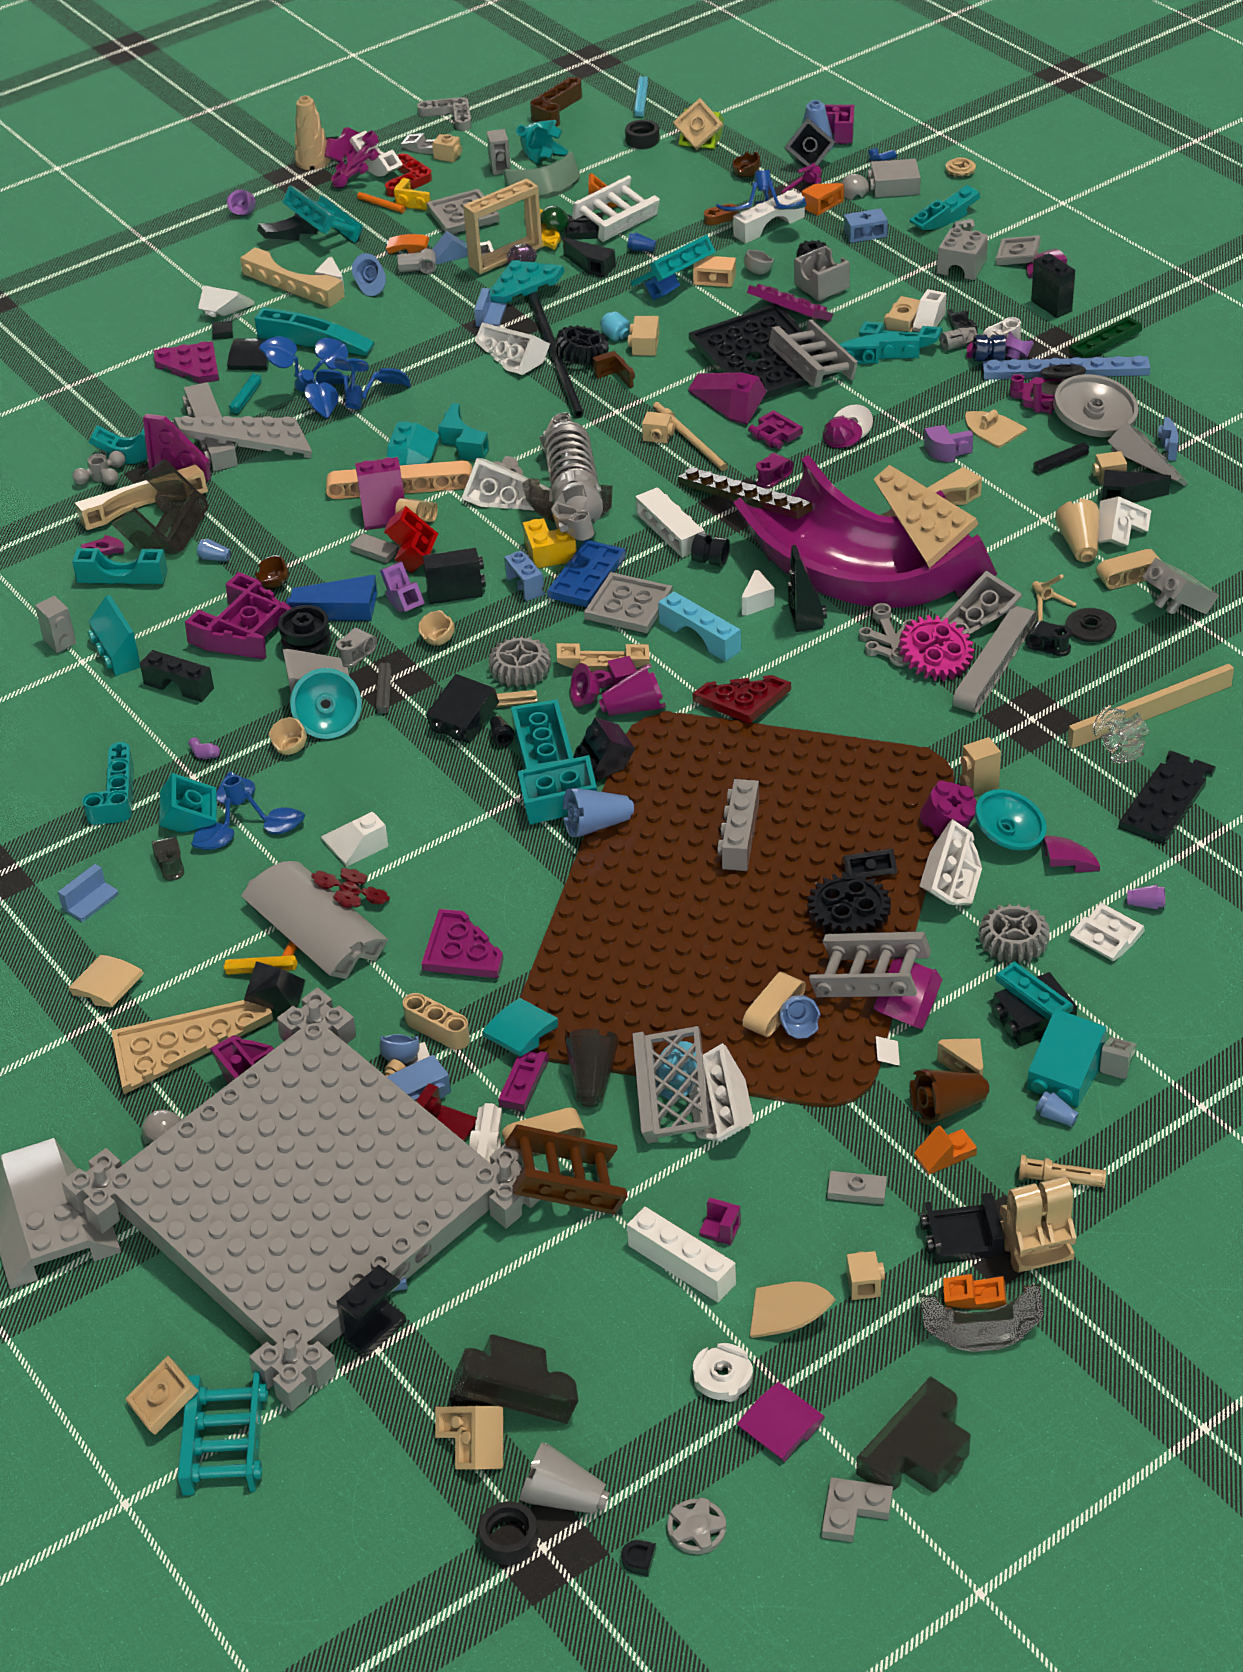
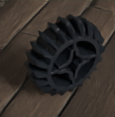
M570 325L568 328L563 327L562 330L558 331L554 342L555 353L558 354V357L564 358L565 362L569 361L571 364H578V366H593V357L608 353L609 351L608 339L603 333H599V330H593L592 327L587 328L578 325L575 327Z

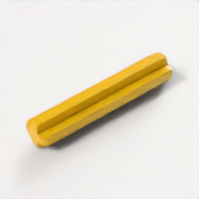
M294 955L227 959L223 968L228 975L253 973L255 963L258 961L285 971H294L297 968L298 961Z

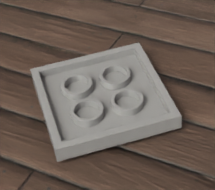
M479 189L427 202V210L445 232L448 231L455 235L458 232L465 231L463 205L484 197ZM497 211L478 218L479 227L500 221Z
M610 572L584 611V619L648 633L659 616L658 602L673 592V586Z

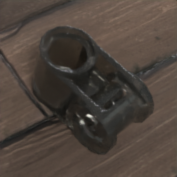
M176 835L151 841L156 862L159 864L164 879L170 881L180 879L185 871Z

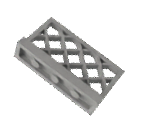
M699 1026L646 1036L644 1032L633 1033L641 1133L647 1143L659 1142L658 1138L710 1129ZM694 1036V1043L688 1051L678 1045L684 1037ZM665 1041L669 1046L660 1056L654 1052L653 1043ZM674 1049L684 1054L676 1065L666 1060ZM689 1058L697 1063V1068L691 1075L681 1070ZM662 1063L672 1069L664 1080L656 1076V1071ZM677 1073L687 1079L678 1090L669 1085V1082ZM691 1083L699 1087L700 1090L693 1100L683 1094ZM664 1088L674 1093V1096L666 1105L658 1101V1096ZM679 1098L689 1104L681 1115L671 1110ZM696 1108L702 1113L703 1121L690 1123L686 1118ZM667 1113L677 1119L671 1127L661 1128L660 1121Z

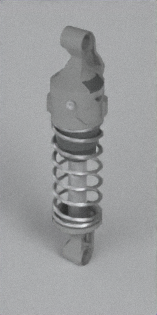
M564 412L555 415L551 419L547 430L543 431L544 435L539 437L550 475L554 502L551 511L556 526L560 528L561 532L566 531L577 540H587L594 536L593 524L600 518L603 511L600 492L602 489L597 479L590 437L584 427L572 422L571 415Z

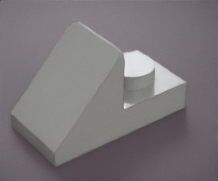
M1110 1037L1102 1048L1100 1072L1126 1079L1137 1043Z

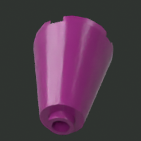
M651 664L644 665L601 694L602 699L598 700L602 712H608L609 716L666 708L665 703L660 704L659 702L660 699H663L655 674L654 672H648V669L652 668Z

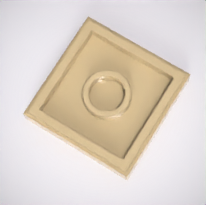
M701 98L673 122L696 150L724 126Z
M167 1356L125 1400L145 1426L156 1435L199 1390L176 1362Z

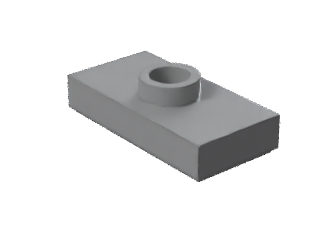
M831 1171L827 1199L884 1205L887 1176Z

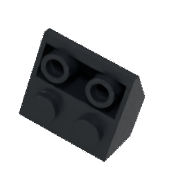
M595 717L591 725L586 729L585 736L580 745L577 746L573 757L590 756L596 782L624 769L635 747L619 724Z

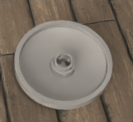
M1083 374L1065 379L1057 387L1053 399L1056 414L1067 426L1080 433L1095 437H1112L1125 422L1133 426L1138 415V403L1134 395L1117 381L1099 375Z

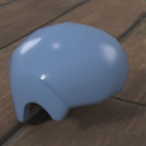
M804 995L792 996L782 1004L779 1020L788 1035L796 1039L808 1038L818 1030L820 1011L811 998Z
M402 1034L389 1035L387 1037L381 1036L379 1044L380 1053L388 1062L396 1059L406 1064L416 1058L419 1053V1038L415 1036L412 1039Z

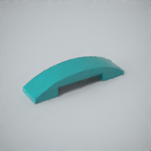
M864 321L859 330V336L899 332V336H919L921 348L937 342L943 330L942 327L922 326L920 332L884 330V323Z

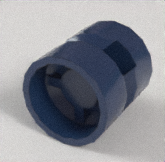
M986 334L974 335L972 343L973 361H986L987 358L1004 361L1006 350L1004 335L992 334L990 338Z

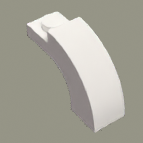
M366 130L350 139L357 153L365 144L362 137L367 133ZM377 146L369 147L365 152L366 154L370 149L375 148L379 153L375 160L370 161V159L364 161L369 167L367 171L376 176H384L403 165L393 149L383 153Z

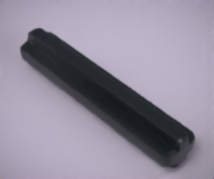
M1083 442L1035 461L1033 463V470L1040 474L1085 456L1089 453V445Z

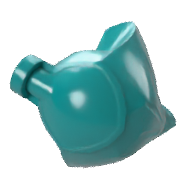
M556 120L536 122L526 127L519 125L516 128V133L520 136L524 152L536 164H539L542 158L551 159L553 153L560 155L568 154V150L554 142L552 138L559 139L562 130L555 126Z

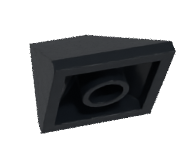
M807 118L784 149L794 162L807 167L812 163L818 165L835 144V141Z
M256 961L244 1001L284 1013L292 1006L297 1008L305 979L283 969Z

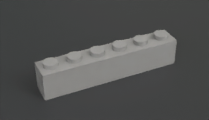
M208 382L184 387L185 396H182V401L189 417L210 416L222 418ZM209 437L205 440L197 439L200 442L202 453L209 459L213 471L238 466L236 451L232 441L226 440V444H223Z

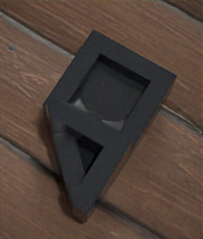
M946 309V315L953 330L975 327L978 333L977 325L971 319H968V311L954 313L953 309Z

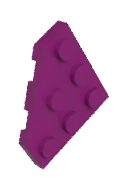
M203 341L191 345L182 344L171 348L162 347L154 350L156 368L161 370L164 368L170 369L172 374L183 378L189 376L193 378L194 382L199 384L219 381L213 341Z
M145 414L143 424L149 474L161 476L197 465L203 471L205 480L208 482L211 479L209 459L166 416Z
M439 909L421 965L422 971L498 978L504 959L503 952L489 942V937L478 926L475 927L469 916L464 911Z

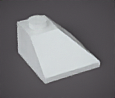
M203 285L198 309L204 311V315L216 318V315L226 316L253 306L255 301L236 291Z
M373 811L321 836L324 844L346 867L389 846L386 825Z

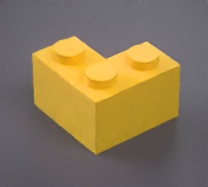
M544 518L523 522L524 543L531 561L537 568L568 563L576 553L575 538L566 531L561 532L560 528L549 531Z

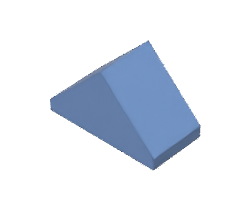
M448 231L444 233L432 249L436 254V264L468 257L467 243Z

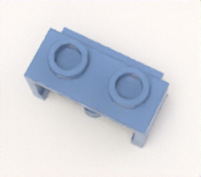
M517 551L504 556L506 578L510 580L519 576L520 580L517 581V588L523 590L525 601L546 594L542 590V587H544L543 574L524 552Z

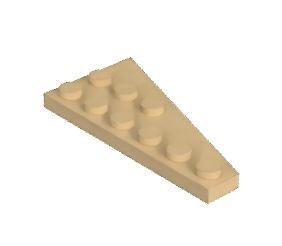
M891 465L887 466L874 478L878 489L889 503L892 511L898 517L901 525L929 568L979 525L974 516Z
M241 1000L111 1030L123 1093L126 1094L210 1052L211 1047L233 1035L240 1037L272 1021L271 1009Z

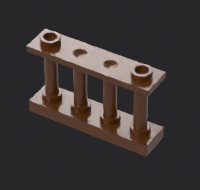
M516 1124L505 1141V1147L520 1149L523 1170L512 1185L514 1195L610 1214H616L628 1197L626 1188L611 1185L607 1169L608 1162L618 1150L617 1145ZM532 1152L546 1155L549 1172L535 1170ZM557 1157L571 1160L574 1177L560 1174ZM583 1163L596 1166L599 1183L586 1180Z

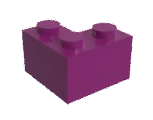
M825 105L831 133H835V143H853L855 105Z

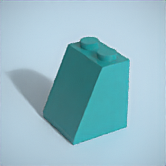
M1055 1009L1028 1070L1027 1089L1042 1095L1046 1091L1050 1094L1054 1092L1065 1103L1078 1108L1100 1069L1107 1027Z

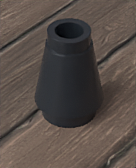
M494 716L490 720L493 742L499 746L510 745L515 736L514 729L501 716Z

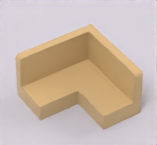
M503 1406L435 1407V1438H455V1469L503 1468Z

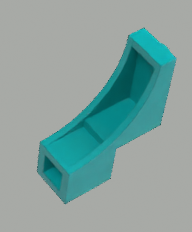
M452 403L448 411H445L442 423L438 425L441 444L455 445L456 450L459 452V459L474 461L477 458L485 459L489 451L488 432L479 431L467 426L461 420L460 404Z

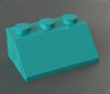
M111 595L105 596L88 621L90 631H87L90 642L92 644L95 643L98 655L103 656L106 668H111L115 676L140 668V659L133 630Z
M589 755L518 771L529 825L567 817V809H563V798L567 789L579 788L597 791Z

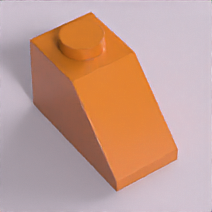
M813 184L801 191V195L806 200L805 210L818 216L844 201V184Z

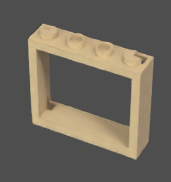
M524 179L463 205L469 267L479 274L488 272L495 267L502 266L509 261L518 259L543 247L538 186L530 180ZM524 199L527 236L481 256L478 218Z

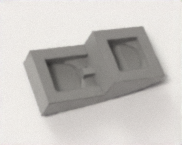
M424 134L408 135L401 143V146L413 152L433 154L432 142L435 139L426 140Z

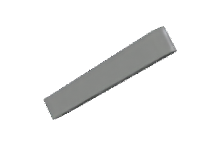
M1017 605L1010 609L956 689L952 702L953 707L973 713L979 711L1024 643L1031 627L1036 622V611Z

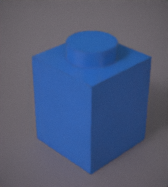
M675 274L659 282L655 276L644 282L653 300L666 295L680 286Z

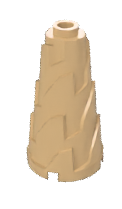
M301 96L296 103L295 164L304 170H310V166H314L315 170L329 165L331 159L324 157L327 141L314 100L309 96Z

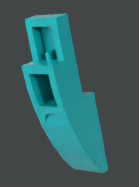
M965 185L945 201L935 200L910 218L909 221L922 230H932L947 226L967 215V207L980 199V192Z
M887 332L854 338L839 345L857 360L858 364L879 363V359L919 358L920 338L919 336H899V332Z

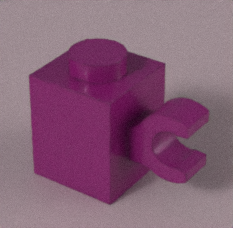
M625 656L608 660V672L597 670L593 673L598 678L600 688H605L609 685L614 686L637 670L631 657Z

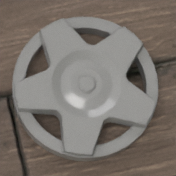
M699 1498L683 1501L672 1509L668 1518L669 1538L683 1552L696 1555L705 1554L715 1550L725 1538V1516L721 1509L708 1499ZM674 1520L679 1524L675 1531H673ZM720 1532L718 1537L711 1542L710 1535L712 1533ZM693 1540L697 1546L687 1545L685 1542Z

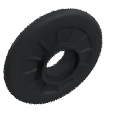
M1061 364L1043 368L1040 374L1046 378L1066 379L1085 374L1086 368L1080 365Z
M1097 608L1078 609L1067 617L1065 623L1071 629L1073 637L1087 642L1106 640L1115 633L1117 628L1114 617L1108 612ZM1091 623L1095 624L1096 626H1088L1086 624Z

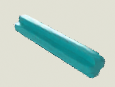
M253 373L230 403V413L238 414L262 382L260 374Z

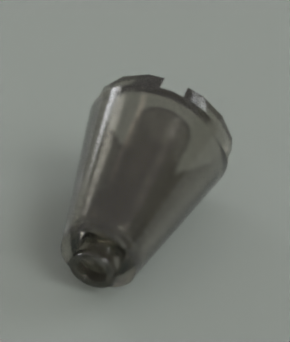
M580 1029L571 1031L570 1037L567 1034L565 1035V1046L576 1100L581 1102L584 1107H597L598 1103L604 1101L619 1044V1037L613 1032L607 1031V1036L599 1035L598 1029Z

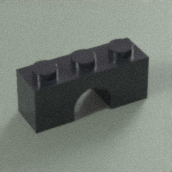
M151 650L139 663L144 685L164 690L173 680L180 687L183 697L203 702L214 689L210 667L155 650Z

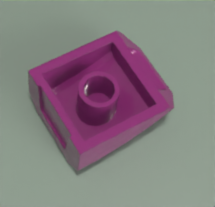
M904 957L893 959L888 973H899ZM914 962L910 973L917 990V995L878 996L873 1009L923 1029L943 979L936 969H930Z

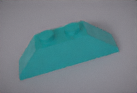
M397 422L387 447V458L398 457L400 466L431 463L439 441V434L418 423Z

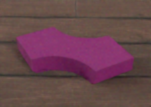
M346 127L342 130L339 138L327 139L324 157L338 163L342 162L345 154L354 148L350 142L351 137L360 132Z

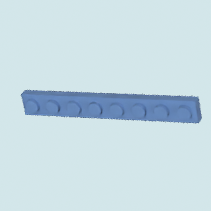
M1148 356L983 361L982 364L984 380L1011 379L1012 375L1021 374L1025 379L1046 378L1040 374L1043 368L1061 364L1080 365L1086 368L1085 374L1099 376L1150 375Z

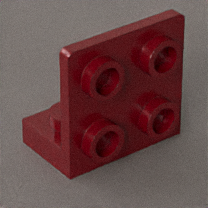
M428 1083L416 1102L466 1142L471 1131L475 1129L477 1117L441 1105L442 1101L439 1096L438 1086Z

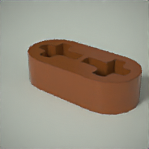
M730 203L721 205L724 207H737V205ZM717 207L706 209L704 211V223L707 225H717L732 221L733 216L738 214V211L728 212Z

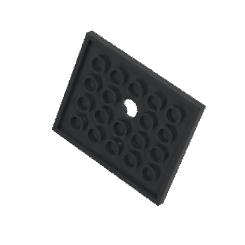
M777 304L689 332V340L719 373L741 372L758 376L766 390L762 400L809 384L769 346L772 327L779 326L788 335L803 332ZM811 339L797 341L796 343L804 345L814 342ZM822 350L807 352L810 356L824 354ZM752 355V357L761 359L758 361H750L746 357ZM832 361L819 363L822 367L834 365ZM838 372L824 375L822 379L834 376Z

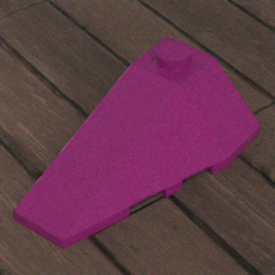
M741 372L698 373L688 389L691 394L704 403L706 402L711 405L714 410L724 414L730 421L748 424L766 394V390L758 376Z

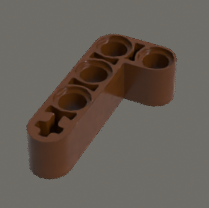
M578 77L567 78L531 100V120L534 122L556 120L555 126H559L560 111L582 98L581 79Z

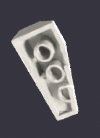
M486 323L481 324L475 340L505 370L520 375L542 364L550 346L549 343L534 335Z

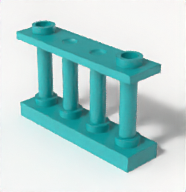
M289 185L282 201L284 205L320 232L328 234L332 227L351 241L357 243L364 225L326 197L321 195L318 202H316L296 187Z
M259 1371L253 1374L252 1387L208 1389V1387H203L200 1375H188L190 1381L199 1391L185 1404L178 1471V1481L182 1495H195L196 1482H201V1479L245 1476L250 1492H255L257 1479H262V1461L258 1459L263 1402L268 1401L267 1383H262ZM251 1399V1412L209 1415L203 1412V1405H208V1402ZM249 1425L248 1438L203 1440L200 1437L201 1430H205L206 1427ZM247 1450L246 1464L201 1466L198 1463V1456H203V1453Z

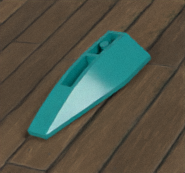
M262 307L254 318L257 338L259 339L280 336L290 339L297 345L315 347L319 340L332 338L343 342L347 347L348 353L367 355L374 346L373 340L355 331L301 313Z

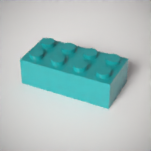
M558 699L511 707L512 724L523 770L574 759Z

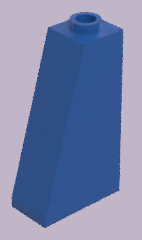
M368 575L292 588L291 596L287 597L286 604L291 608L301 605L319 607L326 612L328 620L372 621L378 594L376 576Z

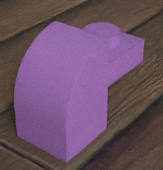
M945 425L924 428V447L932 458L944 462H953L957 455L973 453V434L971 430L950 434Z
M402 562L380 570L387 588L385 594L397 611L406 612L424 604L417 582L410 583Z

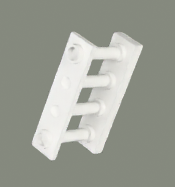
M627 176L574 202L572 218L575 220L585 215L599 226L598 239L604 242L657 215L660 199L654 195L644 200L630 189L631 177ZM627 195L637 204L630 206L619 197ZM612 201L624 211L617 214L606 204ZM599 208L610 218L603 220L592 211Z

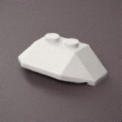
M952 819L931 849L921 879V888L949 905L970 906L974 899L982 866L978 851L973 843L974 836L971 831Z
M723 1043L703 1054L710 1129L696 1131V1135L700 1139L722 1141L754 1121L746 1080ZM693 1083L689 1092L691 1100L700 1092L699 1087ZM694 1108L692 1110L694 1123L703 1121L702 1113Z

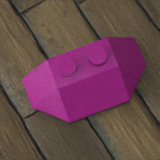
M233 1035L211 1047L210 1050L227 1084H229L274 1050V1048L267 1044L253 1040H244Z

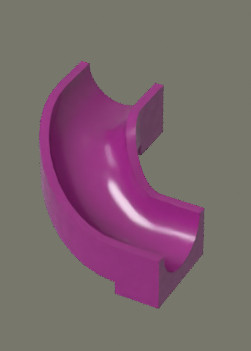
M809 454L801 459L803 463V476L799 486L791 495L812 502L813 510L799 519H794L761 508L751 507L741 498L733 502L751 536L769 561L772 560L789 575V570H791V546L796 545L816 591L845 602L874 607L879 603H885L891 608L921 605L939 599L951 592H954L960 599L985 571L994 576L997 575L984 543L978 534L972 538L967 534L929 568L897 516L887 517L878 515L852 501L828 480ZM941 490L936 492V494L946 499L944 493Z

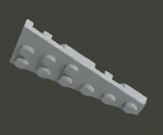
M210 416L174 417L173 424L188 438L205 440L209 437L223 444H226V440L238 442L237 446L264 451L279 449L287 455H292L293 452L303 453L305 458H311L312 450L296 418L288 416L283 418H272L269 416L263 418H252L249 416L243 418H232L230 416H224L223 418Z

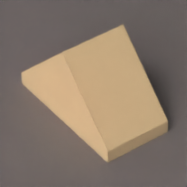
M941 1039L938 1042L937 1061L953 1072L975 1073L983 1076L980 1039Z

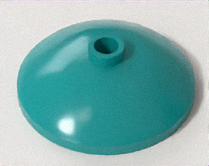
M319 668L308 672L299 679L292 691L290 706L293 718L301 722L307 734L316 738L331 739L345 734L355 725L361 712L362 701L357 685L347 674L332 668ZM328 700L330 707L327 709L323 708L321 702Z
M1005 789L991 790L984 793L975 805V819L978 826L991 841L1001 847L1020 851L1030 850L1037 847L1045 837L1047 825L1042 812L1031 800L1019 793Z

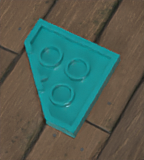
M512 260L490 289L491 302L507 303L512 301L513 296L521 293L523 296L538 291L537 287L548 284V286L554 285L564 274V267L562 265Z

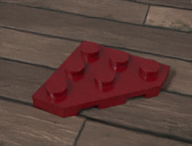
M773 675L763 676V680L749 681V678L732 679L730 684L717 685L716 681L706 682L692 693L693 702L750 724L791 691V682Z

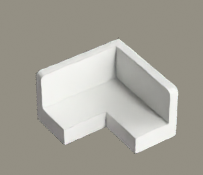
M1119 496L1100 501L1098 544L1111 542L1124 547L1129 544L1131 528L1141 533L1148 532L1151 510Z

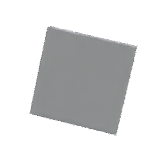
M1040 236L1002 239L996 256V265L1034 262L1041 244Z

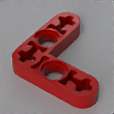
M398 154L397 156L403 164L398 170L404 173V175L385 183L386 195L395 197V186L398 185L402 178L410 179L411 190L431 182V169L408 154Z

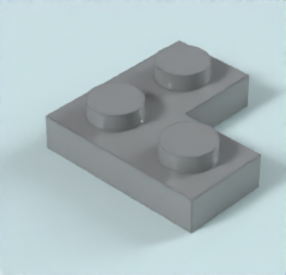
M831 1477L822 1538L853 1542L857 1516L889 1520L893 1486Z

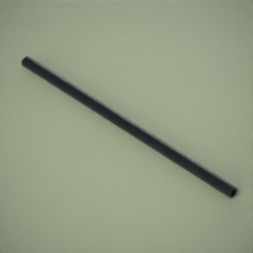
M537 291L528 294L545 342L550 344L548 350L575 418H581L584 415L583 409L563 358L558 357V354L555 353V338Z

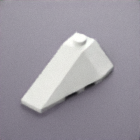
M477 458L461 499L480 507L549 511L553 496L551 488L491 461Z

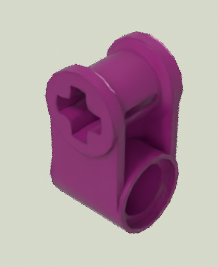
M771 453L756 464V470L758 471L756 485L765 489L772 488L791 474L794 466L793 461L776 453Z

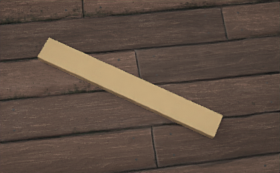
M1226 664L1069 726L1067 744L1072 749L1231 687L1234 667Z

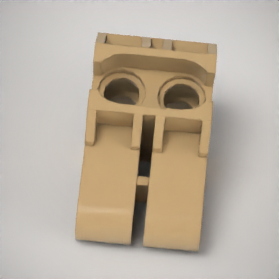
M1066 1176L1040 1182L1039 1187L1036 1184L1008 1190L1007 1205L1000 1206V1214L1004 1220L1000 1222L1005 1236L1004 1249L1011 1252V1265L1014 1271L1023 1272L1074 1259L1075 1253L1071 1246L1076 1244V1234L1071 1218L1073 1191L1070 1181Z

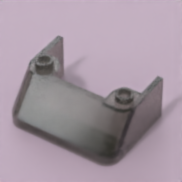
M164 459L143 475L158 491L155 495V503L164 514L157 526L155 527L135 507L113 522L112 526L139 550L163 549L165 554L176 555L185 549L208 510V502L189 481Z

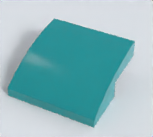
M519 998L501 1010L482 1031V1036L521 1057L539 1047V1037L558 1027V1018Z

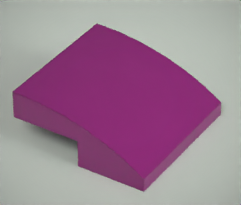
M778 1381L747 1410L737 1422V1425L778 1458L786 1462L803 1439L808 1441L826 1417Z

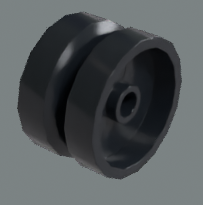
M301 605L287 610L279 618L278 627L283 650L291 649L326 655L331 649L332 639L329 631V620L326 612L321 608L312 605Z

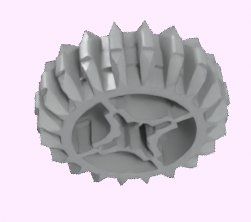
M521 636L520 638L512 637L511 640L504 639L503 643H497L496 647L492 648L488 659L489 670L494 680H499L500 684L506 683L508 687L516 685L517 688L521 685L525 687L528 684L536 685V681H543V677L548 675L551 666L549 650L544 643H540L539 639L532 640V637L525 639Z
M1008 902L1006 907L998 905L996 910L990 909L989 913L984 915L981 925H979V940L983 950L989 953L990 958L997 956L999 962L1007 960L1009 965L1012 961H1017L1020 965L1023 960L1030 963L1033 958L1039 959L1040 954L1045 953L1050 939L1049 926L1045 916L1040 915L1038 910L1031 911L1029 905L1024 908L1019 903L1017 906H1011Z

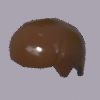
M746 151L743 156H738L733 160L732 168L734 172L741 177L749 178L754 176L755 171H759L761 166L760 155L757 151L754 154Z
M276 555L262 560L259 563V573L255 572L256 579L266 589H275L282 586L289 576V570L283 557Z

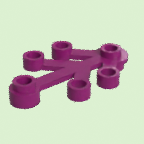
M373 130L368 131L362 137L365 144L358 153L354 148L346 153L347 165L344 162H340L335 167L337 172L331 177L332 185L335 188L344 187L348 182L347 179L357 172L364 174L369 168L364 161L367 159L373 161L379 156L375 148L370 149L365 154L369 147H374L379 142L378 136Z

